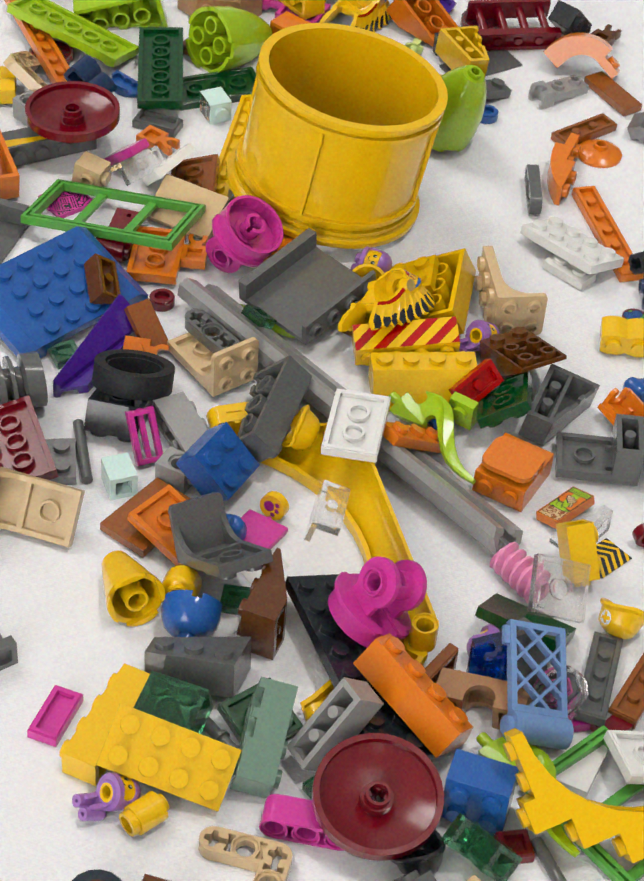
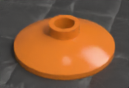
M591 139L580 143L581 151L578 158L586 165L595 168H610L616 166L621 161V150L611 142Z

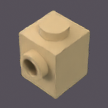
M85 151L74 164L72 181L101 187L107 186L112 175L109 173L111 162Z

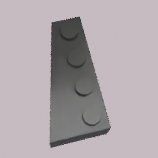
M290 355L256 372L253 378L257 384L256 386L253 385L250 389L249 394L253 399L246 404L245 411L248 415L241 421L238 437L259 463L268 458H275L281 452L282 442L291 430V422L300 410L299 404L309 390L308 384L312 375Z

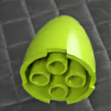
M207 6L197 9L188 20L190 24L189 38L185 40L190 59L197 68L202 67L209 73H219L241 67L257 57L263 43L272 35V30L269 24L262 18L246 10L228 6Z
M475 65L460 66L441 75L447 88L448 101L432 148L436 151H462L469 145L480 125L485 110L487 92L484 73Z

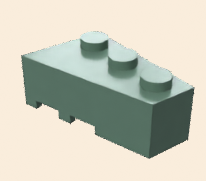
M265 677L260 678L248 703L239 749L242 751L233 772L230 789L267 798L273 788L278 789L282 777V770L278 768L280 760H284L288 747V741H285L293 721L294 713H292L298 686Z

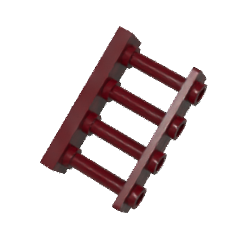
M470 0L468 2L466 18L476 19L479 27L478 35L482 37L481 44L485 46L486 51L545 49L562 35L561 28L549 27L546 18L549 13L551 0ZM506 18H517L520 28H508ZM526 18H538L540 27L529 28ZM485 19H497L500 29H488Z

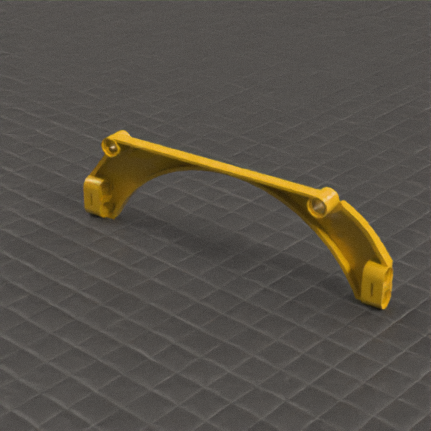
M248 402L219 405L211 408L206 415L209 427L212 428L227 422L238 436L241 421L248 415L245 411ZM320 423L318 437L309 448L297 450L282 446L281 452L275 458H268L260 462L295 479L328 504L353 536L362 554L364 564L373 557H386L394 563L400 560L414 561L375 463L321 454V445L327 423ZM427 592L422 603L416 609L407 611L411 621L410 633L405 639H399L404 644L405 651L422 665L427 660L428 652L435 649L439 629V621ZM331 680L326 682L310 697L300 702L306 722L333 691L334 686Z

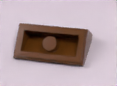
M95 253L84 263L89 301L92 304H112L116 297L121 294L116 263Z

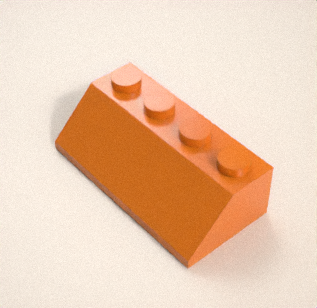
M390 633L376 638L353 663L436 758L462 746L467 741L473 726L468 721L465 712L454 706L446 697L445 690L429 678L424 666L405 651L404 644Z

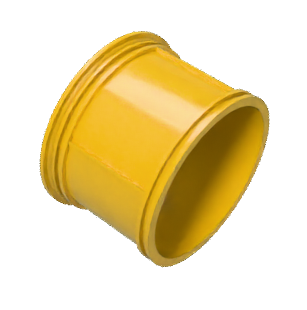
M308 23L290 26L277 31L263 43L259 53L256 78L242 136L238 144L232 149L226 165V177L229 187L235 197L250 195L269 204L281 220L283 233L293 238L298 237L310 228L317 233V245L360 249L393 242L405 235L416 222L420 207L418 192L447 106L448 93L446 85L436 69L422 56L391 38L369 30L332 23Z

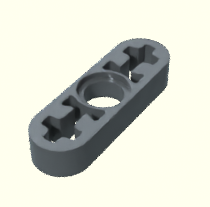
M527 164L525 168L528 214H541L542 210L539 165Z
M193 309L185 314V329L213 354L240 342L205 311ZM215 333V334H218V335H217V336H207L206 334Z

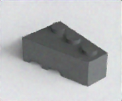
M551 364L532 402L531 410L527 413L518 434L544 445L557 432H560L591 406L600 385Z
M154 637L145 650L144 671L157 676V686L232 698L238 692L251 669V637Z

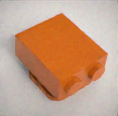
M505 432L503 436L497 437L484 452L482 462L475 470L474 479L476 482L472 490L522 512L551 473L554 453Z

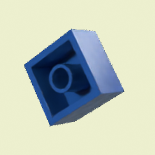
M227 422L207 429L176 462L177 466L201 496L218 492L222 495L223 501L229 500L260 466Z
M456 749L446 777L444 806L441 818L448 819L452 823H461L477 828L485 833L495 834L496 832L503 831L513 800L517 781L515 774L519 772L517 766Z

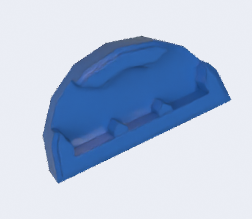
M119 70L112 73V80L117 87L114 92L123 97L137 98L138 81Z

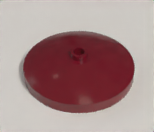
M81 81L58 82L44 86L29 96L25 104V119L28 126L44 138L65 143L87 142L107 135L117 126L120 120V105L115 95L101 86Z
M366 733L350 737L338 743L322 759L317 768L312 786V806L321 829L338 847L360 858L387 861L415 852L431 838L443 812L444 789L435 765L417 746L394 735Z

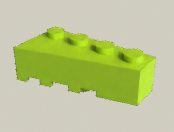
M73 0V12L106 30H108V27H119V30L128 29V27H168L163 0Z

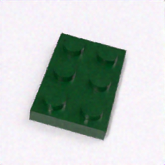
M529 371L504 379L502 383L479 401L476 420L480 429L487 426L489 428L496 427L503 420L511 417H523L531 410L533 379Z

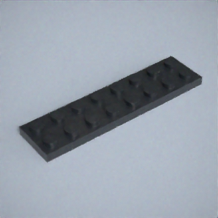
M339 574L287 576L285 581L286 590L334 688L343 677L365 681L384 703L358 735L383 733L400 737L417 746L431 760L433 754L353 664L367 647L350 638L338 626L329 610L328 597L335 589V580Z

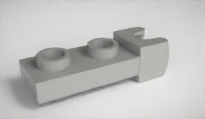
M576 75L547 83L542 80L531 84L528 99L532 101L541 100L539 108L544 109L553 106L554 102L588 93L589 85Z

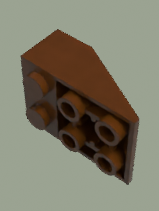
M516 327L512 331L503 334H493L489 338L480 340V362L485 359H491L502 377L524 373L567 359V355L525 327Z
M276 548L274 551L272 562L263 564L260 578L253 580L248 599L243 598L238 609L241 621L237 629V635L240 637H251V653L273 660L285 637L287 593L280 548Z

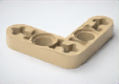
M30 52L11 53L3 62L5 67L29 90L35 92L47 86L34 72L40 65V62Z
M218 826L207 827L199 835V852L204 858L254 871L256 874L253 881L288 880L292 865V851L286 844ZM213 840L218 841L214 847L209 846ZM228 843H231L230 852L226 851V848L228 849ZM241 846H249L254 850V853L251 856L243 857L236 850ZM276 856H280L282 859L279 860L277 871L272 870V861Z

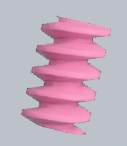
M517 542L509 543L492 557L489 567L494 569L495 573L500 575L502 580L507 582L512 589L516 590L517 594L523 597L526 603H537L546 596L550 589V583H547L550 577L549 572L542 571L540 564H534V558L527 556L524 549H519Z

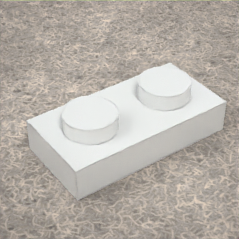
M555 254L543 261V269L579 291H582L596 281L597 273L588 275Z

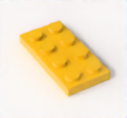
M120 703L96 765L218 812L242 750Z

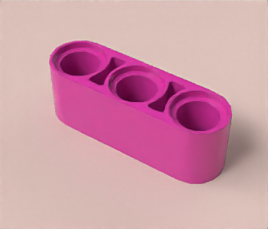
M272 794L266 798L259 824V829L264 835L275 839L344 851L333 843L321 829L314 814L312 800L282 794Z

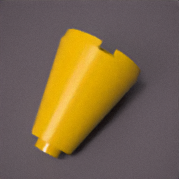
M117 550L107 554L102 560L101 567L106 606L111 618L117 623H126L127 626H139L149 622L159 613L157 609L165 599L166 592L161 581L124 551Z

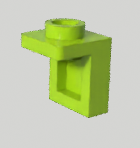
M455 391L449 401L453 409L455 424L471 430L477 423L479 402Z

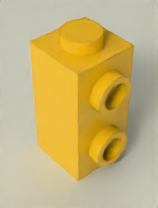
M581 519L556 524L562 580L573 584V587L590 586V581L600 579L599 571L602 569L601 558L597 554L596 547L599 536L594 522Z

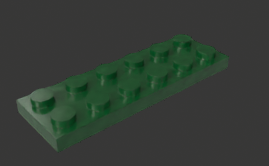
M139 27L137 109H183V27Z

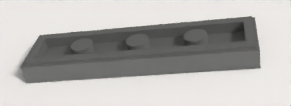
M594 631L580 689L581 692L579 693L573 719L600 727L605 725L624 639Z

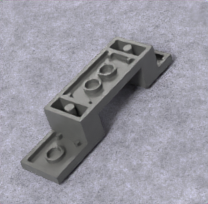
M616 414L611 437L557 432L555 477L638 486L644 462L643 416Z

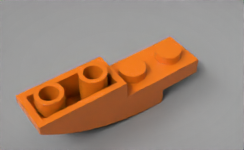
M570 133L565 144L555 142L547 184L554 205L559 206L563 197L567 198L570 186L575 183L577 172L574 171L575 158H578L581 151V145L578 144L579 134Z

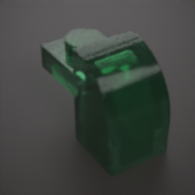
M462 813L458 814L440 839L448 847L470 860L481 872L495 881H507L523 860L501 839Z

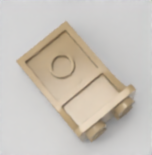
M483 246L482 255L478 256L477 259L479 275L475 276L474 286L475 290L479 291V305L484 307V321L495 324L500 334L512 331L516 327H525L535 335H539L543 329L548 301L547 295L545 293H524L509 287L502 278L493 246Z
M189 332L167 341V345L170 346L169 352L212 397L254 380V375L258 371L259 341L255 337L246 339L214 354ZM209 333V334H206V335H207V336H217L218 334Z
M0 466V529L71 547L85 490Z

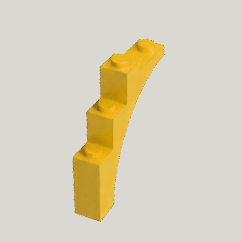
M514 728L503 733L507 741L503 743L504 751L510 762L515 761L519 773L515 774L517 783L523 793L526 791L528 793L516 798L520 808L515 811L523 828L528 827L534 834H538L567 821L568 823L564 824V829L572 843L576 842L583 849L615 836L612 839V844L619 857L623 856L632 864L644 859V806L607 805L574 793L550 775L534 755L522 731Z

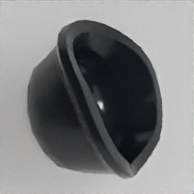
M435 830L431 838L418 850L407 856L390 861L395 863L401 873L405 875L414 870H417L419 875L430 870L434 874L441 866L446 844L439 832Z

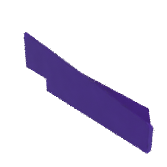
M119 294L56 375L53 380L54 397H61L63 392L78 389L79 394L88 393L94 387L92 376L95 356L103 351L123 349L125 335L129 336L134 332L124 311L130 304L123 295Z

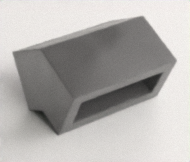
M644 112L635 113L627 127L631 140L638 139L642 143H644Z

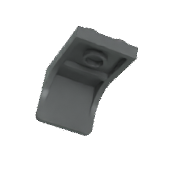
M212 492L173 504L168 508L178 563L205 572L206 575L216 576L220 580H229L237 577L239 572L245 570L248 572L257 571L263 568V564L273 561L271 549L241 540L234 533L228 522L223 497L220 493Z

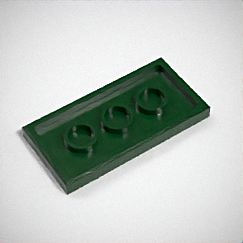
M245 67L219 73L212 72L183 77V109H180V111L200 108V91L222 87L232 103L239 102L242 95L252 94L256 72L253 67Z

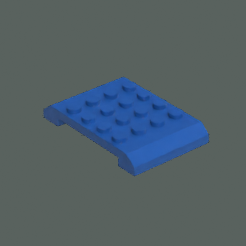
M76 226L0 264V338L16 356L20 353L37 351L40 359L45 357L49 348L96 324L111 304H92L89 301L84 263L95 253L115 261L120 293L130 305L148 299L149 295L87 228Z

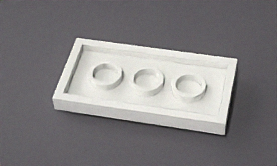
M550 217L546 220H535L532 223L523 224L520 234L588 275L620 268L623 265L624 258L616 254L614 249L604 247L595 238L587 237L580 233L581 231L578 228L568 226L563 223L561 218Z

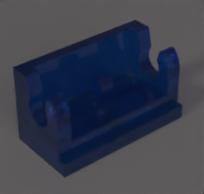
M502 632L472 638L467 673L507 681V645L502 644Z

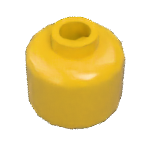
M177 565L166 573L162 585L166 594L174 590H192V596L198 597L202 581L199 573L192 567Z

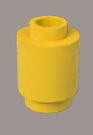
M149 791L125 806L124 811L119 814V820L123 829L131 837L137 834L143 835L168 819L170 807L168 801L161 793L157 794L154 791Z

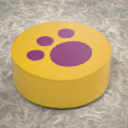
M270 491L260 500V509L266 517L270 516L272 520H280L289 511V504L281 493Z

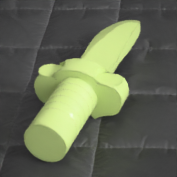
M414 38L413 42L405 44L406 47L412 49L417 54H421L424 50L423 46H420L422 40Z

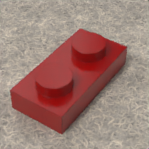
M485 359L448 390L451 395L456 391L479 402L502 383L504 379L493 361Z

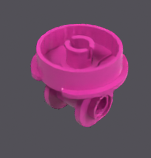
M250 195L238 196L230 201L220 214H216L212 219L214 236L206 243V253L211 263L217 269L226 273H234L242 265L258 267L263 263L264 259L278 249L283 240L281 220L275 210L265 201Z
M373 557L363 565L360 574L341 572L337 576L335 589L328 597L329 610L338 626L350 638L367 648L376 638L389 633L396 638L405 639L411 629V621L407 611L416 609L422 603L427 591L426 574L421 565L412 560H400L394 563L386 557Z

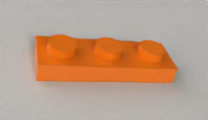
M386 421L383 436L393 446L441 453L436 429L432 427L421 428L416 424H411V426L404 425L399 421L394 423Z

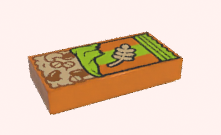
M573 486L536 511V518L538 521L556 529V524L569 522L594 505V496Z

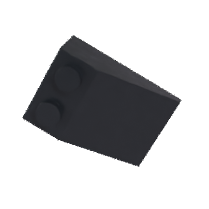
M96 389L88 398L83 430L90 431L92 435L97 437L110 435L117 437L119 441L129 443L131 439L125 411L152 406L153 400L123 399ZM144 414L145 424L148 418L147 414ZM135 416L134 419H135V424H136V429H137V434H138V439H139V437L141 436V434H140V429H139V425H138L137 416Z

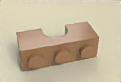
M442 667L437 684L445 690L446 697L454 706L462 709L465 713L468 709L475 706L487 707L492 710V728L500 729L501 719L508 712L507 681ZM521 687L517 691L518 704L529 705L532 702V698Z

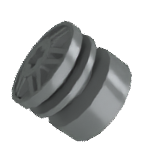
M31 351L18 354L17 367L13 366L9 356H4L2 360L3 369L0 364V405L29 395L34 408L47 406V385L38 352Z

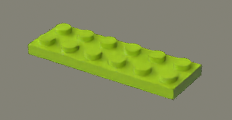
M15 0L7 6V12L14 15L16 19L23 20L34 28L50 34L51 37L64 41L70 47L77 48L89 56L102 61L106 66L114 68L138 55L139 46L50 0Z

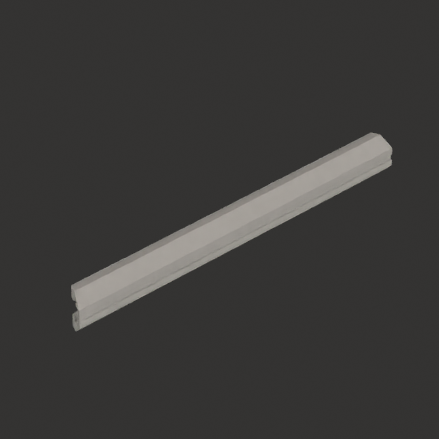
M186 278L179 284L177 296L193 309H200L208 313L240 342L255 337L259 341L258 362L264 367H268L289 355L312 375L308 384L309 390L303 399L329 419L336 388L346 390L343 386L218 286L207 284L204 287L197 280ZM384 436L382 437L378 460L489 551L495 554L511 542H517L520 545L523 530L422 450L393 446Z

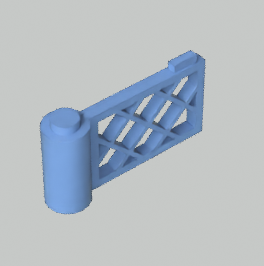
M510 619L502 626V644L507 645L508 712L501 719L500 731L503 734L516 728L523 732L529 745L566 750L572 743L574 729L572 721L568 719L565 629ZM517 630H523L532 640L525 648L517 639ZM544 635L556 636V649L553 652L541 640ZM533 645H536L546 657L539 665L527 652ZM520 657L533 670L526 677L517 669V660ZM548 662L556 670L557 678L553 682L541 669ZM535 674L546 686V689L540 694L528 682ZM521 687L533 700L529 705L518 704L517 691ZM549 691L557 700V710L550 709L542 699Z

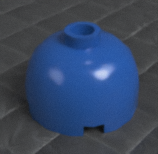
M192 590L168 592L165 595L161 609L163 626L172 637H211L218 629L221 620L222 604L218 599L205 593L202 594V598L192 596Z

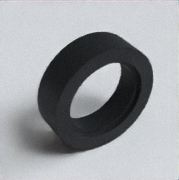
M129 349L107 350L95 356L92 384L101 392L118 398L141 401L156 400L169 396L172 393L175 366L168 359L149 352Z

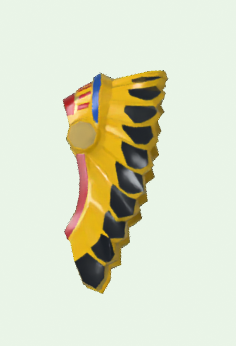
M338 0L332 6V9L322 17L319 23H330L342 12L353 17L352 27L376 32L377 29H382L383 25H388V21L391 20L390 15L386 11L390 3L388 0Z
M393 268L385 272L377 280L368 282V291L359 302L351 303L350 309L342 316L338 323V331H352V325L369 324L371 330H378L380 327L385 330L388 326L395 327L397 324L402 326L405 322L411 323L413 319H420L422 314L428 315L429 310H433L436 303L432 294L421 284V279L403 268Z

